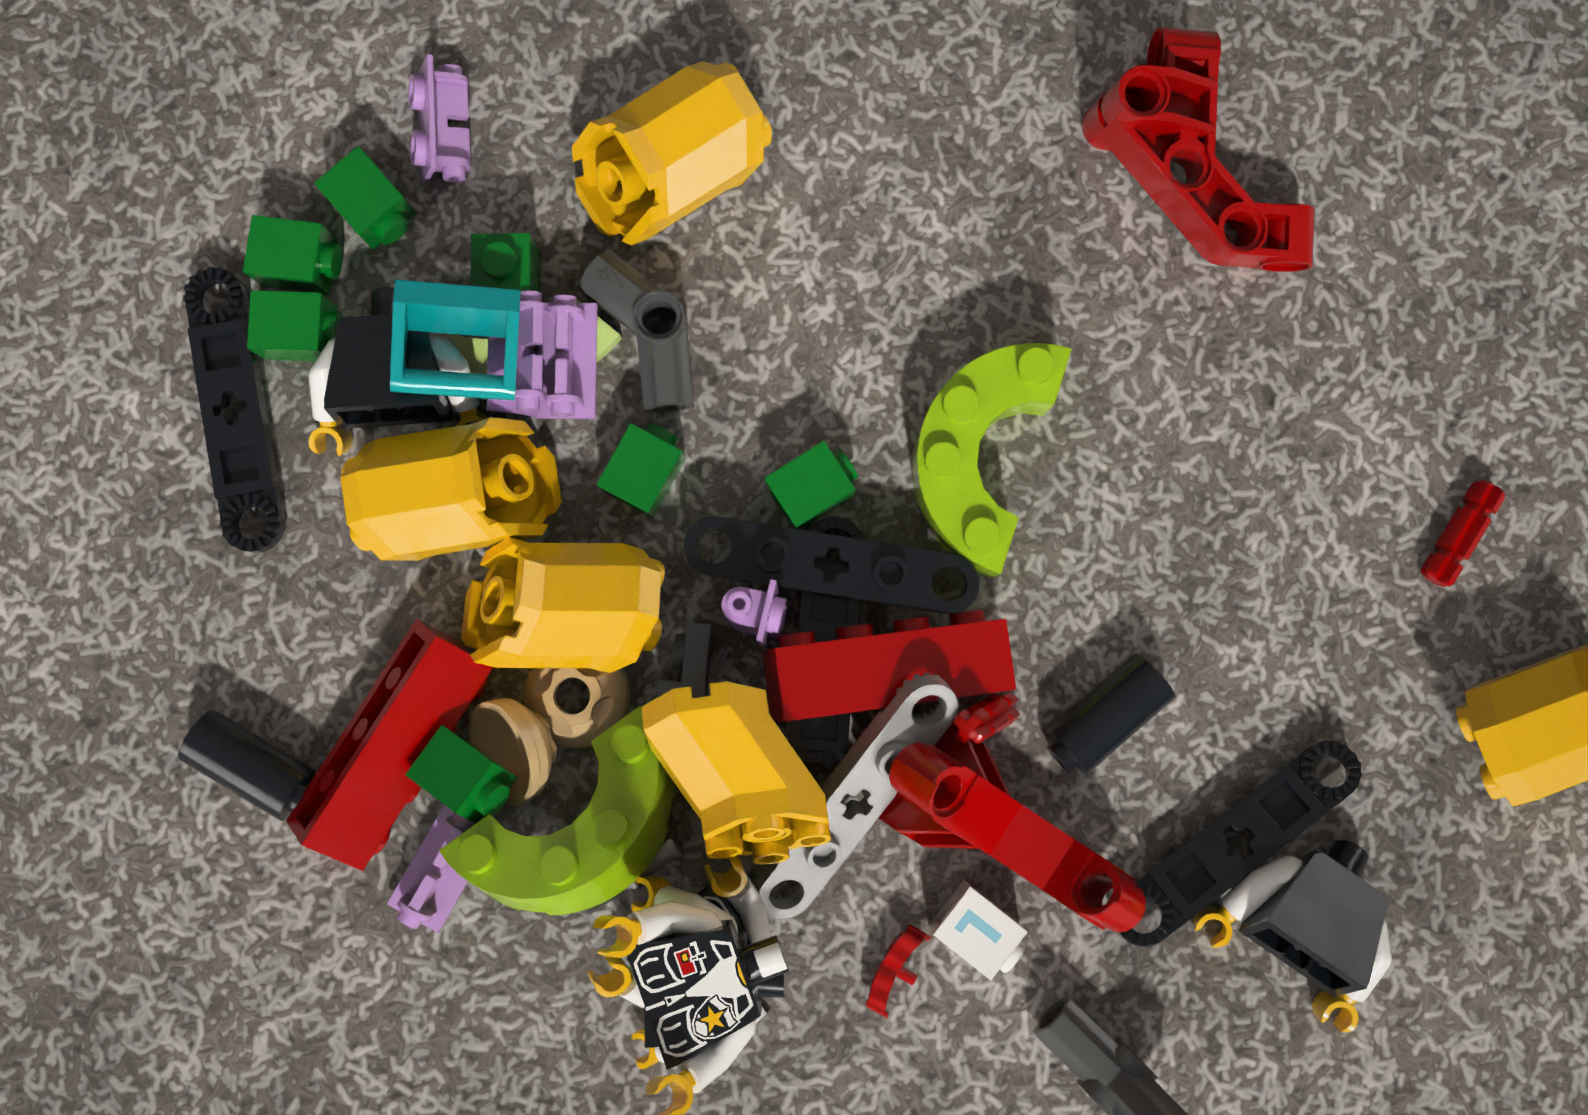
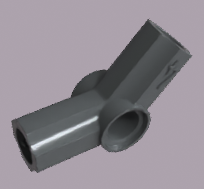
M608 248L604 253L597 255L585 269L584 275L577 285L578 289L637 336L644 411L646 413H671L694 408L695 401L688 342L689 326L682 303L675 295L659 289ZM661 311L669 312L676 317V323L668 333L658 335L646 329L649 318L655 313Z
M1068 995L1055 1002L1040 1018L1038 1025L1033 1030L1035 1036L1079 1078L1077 1083L1108 1115H1189L1155 1081L1158 1078L1156 1074L1118 1037L1113 1040L1100 1027V1024Z

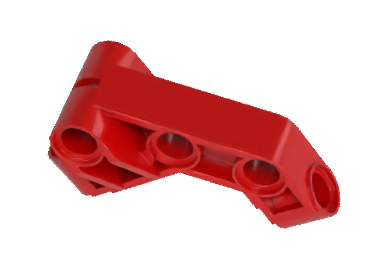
M1169 27L1156 28L1149 42L1146 65L1135 66L1126 71L1085 112L1082 120V131L1087 142L1097 149L1111 151L1196 251L1209 263L1219 266L1260 268L1261 270L1272 272H1296L1312 268L1315 208L1298 203L1271 204L1254 202L1215 156L1218 73L1221 56L1219 34L1214 31ZM1171 161L1183 167L1186 173V183L1179 182L1174 178L1170 170ZM1225 223H1229L1237 231L1239 239L1237 246L1233 245L1226 238L1224 232Z
M954 723L950 725L935 746L930 743L928 745L920 742L912 743L902 749L895 757L890 769L889 779L891 786L897 793L878 818L897 832L914 840L923 847L980 849L1102 930L1106 928L1114 932H1126L1134 928L1142 919L1146 910V898L1143 890L1134 882L1136 879L1013 799L989 748L983 743L977 744L973 740L964 745L958 742L955 735L959 729ZM1113 888L1110 900L1102 906L1105 894Z

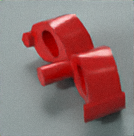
M908 924L890 944L876 969L869 989L868 999L865 1002L866 1007L888 1019V1011L885 1009L895 978L898 977L913 986L918 975L903 967V964L923 940L928 941L932 936L911 924Z

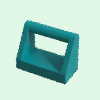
M395 280L390 392L515 401L521 290ZM408 331L506 338L504 376L405 368Z

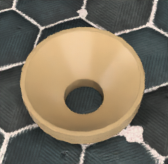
M532 668L525 683V706L532 712L539 713L548 721L554 743L565 748L581 749L592 747L591 741L624 718L630 707L631 691L629 679L624 668L612 673L591 668ZM572 677L585 682L590 690L589 703L578 714H569L563 711L556 702L558 686L564 680Z
M510 698L491 699L477 705L472 711L469 720V742L518 777L509 790V797L505 804L508 806H518L539 796L545 789L552 770V764H554L557 757V746L552 739L548 721L539 713L532 712L525 705Z

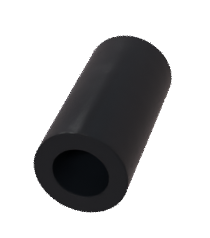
M1135 653L1047 730L1048 735L1053 741L1046 746V749L1067 773L1070 774L1078 768L1083 774L1088 775L1168 705L1176 695L1164 677L1145 658Z
M215 709L207 711L197 720L184 738L178 752V759L280 821L285 820L299 804L306 788L316 774L315 769Z

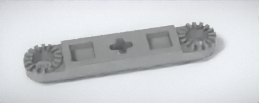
M928 672L923 673V676L915 674L910 681L906 679L903 682L904 686L897 688L896 696L893 697V700L886 709L878 712L822 785L821 789L826 798L831 841L818 846L789 849L790 858L788 860L762 865L763 869L761 871L757 870V878L753 879V884L766 905L769 917L776 919L791 918L799 915L811 905L896 796L897 792L891 786L889 779L890 769L895 757L902 749L912 743L920 742L926 745L930 743L935 746L953 723V719L958 712V700L947 682L941 679L939 675L934 674L932 676ZM929 695L939 696L938 702L940 704L936 703L935 711L933 709L930 710L931 715L928 716L927 713H924L923 717L920 714L915 717L912 714L914 705L921 698ZM862 791L864 798L860 802L850 800L845 805L842 798L846 794L856 796ZM795 880L799 883L795 885L796 891L793 889L790 891V896L785 893L784 898L780 894L775 898L774 894H770L772 889L782 881Z

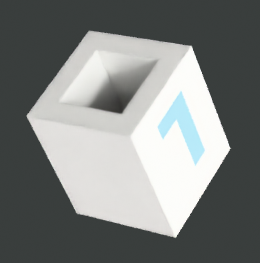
M966 880L960 883L928 925L935 937L989 980H992L999 970L1003 973L1010 971L1026 948V944L1022 942V939L1028 933L1027 930Z

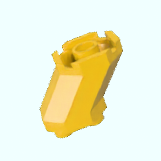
M702 61L686 66L609 116L589 122L572 145L573 162L582 159L583 175L575 178L576 194L600 233L609 237L616 234L624 235L625 237L621 242L632 246L651 238L724 191L742 185L764 162V148L772 140L771 125L763 115L762 110L733 64L724 62L715 65Z
M493 417L474 424L384 437L366 443L355 457L346 461L341 470L340 480L346 523L350 527L351 540L360 550L372 551L380 560L419 561L434 555L494 546L507 537L526 541L542 536L549 525L543 524L544 520L548 515L556 513L562 503L555 457L545 445L538 448L535 447L527 437L533 434L534 431L525 421Z
M507 537L486 550L479 565L489 568V571L483 582L471 581L465 596L461 639L465 646L477 649V651L470 654L475 663L495 668H591L612 673L637 662L642 650L650 652L656 647L662 633L659 607L660 588L665 576V567L661 561L650 558L643 549L624 543H530L513 537Z
M1588 644L1500 677L1474 684L1465 691L1466 705L1456 708L1457 720L1467 741H1477L1485 760V763L1479 767L1481 778L1486 791L1493 800L1506 797L1512 806L1544 798L1588 780Z
M728 681L709 684L710 696L692 698L691 686L675 688L641 707L643 730L650 749L702 822V832L708 858L724 859L737 855H752L755 864L768 865L788 860L790 858L789 849L818 846L831 841L825 794L770 716L766 690Z

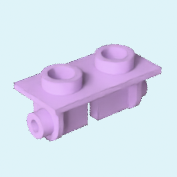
M427 54L418 74L410 75L408 85L409 108L411 110H418V130H412L410 138V161L412 165L420 166V185H427L434 172H441L442 179L446 182H463L466 180V172L471 170L469 129L448 127V120L467 121L469 118L468 78L462 75V67L455 64H444L439 66V71H433V55Z
M527 290L521 291L515 401L487 399V411L536 417L537 412L540 411V402L545 401L546 392L542 391L543 356L538 355V345L543 344V314L547 313L548 305L542 303V293ZM488 337L487 374L504 376L506 338Z
M572 295L553 296V302H542L547 304L548 307L547 313L543 314V344L538 345V355L543 356L542 391L546 392L545 401L540 402V411L537 412L536 418L596 420L598 304L577 303V297Z
M770 580L768 592L746 587H734L726 592L721 603L723 614L735 630L757 636L756 640L761 650H767L770 638L778 639V636L782 635L788 605H786L787 599L780 598L776 580Z
M443 805L387 905L400 911L396 918L402 924L413 929H418L419 925L423 924L437 933L440 932L468 883L466 879L460 876L446 862L439 850L475 825V823L454 813L445 805Z

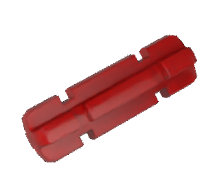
M1486 480L1476 481L1471 484L1462 499L1466 505L1463 508L1458 507L1435 544L1438 552L1435 554L1430 553L1423 564L1421 575L1441 587H1450L1456 582L1463 570L1460 562L1463 559L1469 560L1491 523V519L1488 516L1490 513L1496 514L1505 499V492L1501 488Z
M1011 692L1003 695V697L994 693L959 712L953 719V723L959 729L955 738L963 745L971 740L980 744L1014 723L1020 716V713L1014 707L1018 698Z

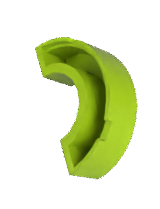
M1023 343L999 348L976 358L955 373L943 386L931 404L917 434L912 460V480L918 507L921 509L926 523L940 545L948 553L967 559L974 566L977 573L993 579L1002 573L1019 517L998 506L984 489L977 466L980 441L986 430L1000 419L1018 414L1044 416L1055 404L1072 348L1046 343Z
M641 706L591 741L599 761L598 785L589 806L571 825L550 835L523 836L512 832L489 814L439 850L446 862L469 883L493 899L518 911L547 913L549 916L566 915L593 908L624 891L647 869L663 845L670 829L667 823L671 812L672 800L676 798V784L648 744L643 730Z

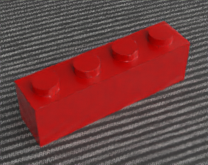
M984 610L949 614L950 626L930 628L929 617L894 621L895 633L873 635L872 624L837 628L838 640L815 643L814 631L778 636V648L762 651L770 715L774 722H788L886 708L893 700V697L896 696L897 688L904 686L903 682L906 679L910 681L913 679V675L919 674V676H923V673L928 672L932 676L936 674L941 679H944L957 698L1017 690L1007 620L1005 618L986 621ZM929 695L923 697L916 704L938 701L939 696Z
M416 618L306 788L301 801L286 819L287 824L299 843L306 848L363 871L372 856L379 853L386 845L390 837L391 826L404 806L412 802L421 790V787L405 774L441 725L455 732L456 725L468 706L478 700L484 692L488 675L493 667L475 663L470 655L475 652L474 649L465 646L460 641Z

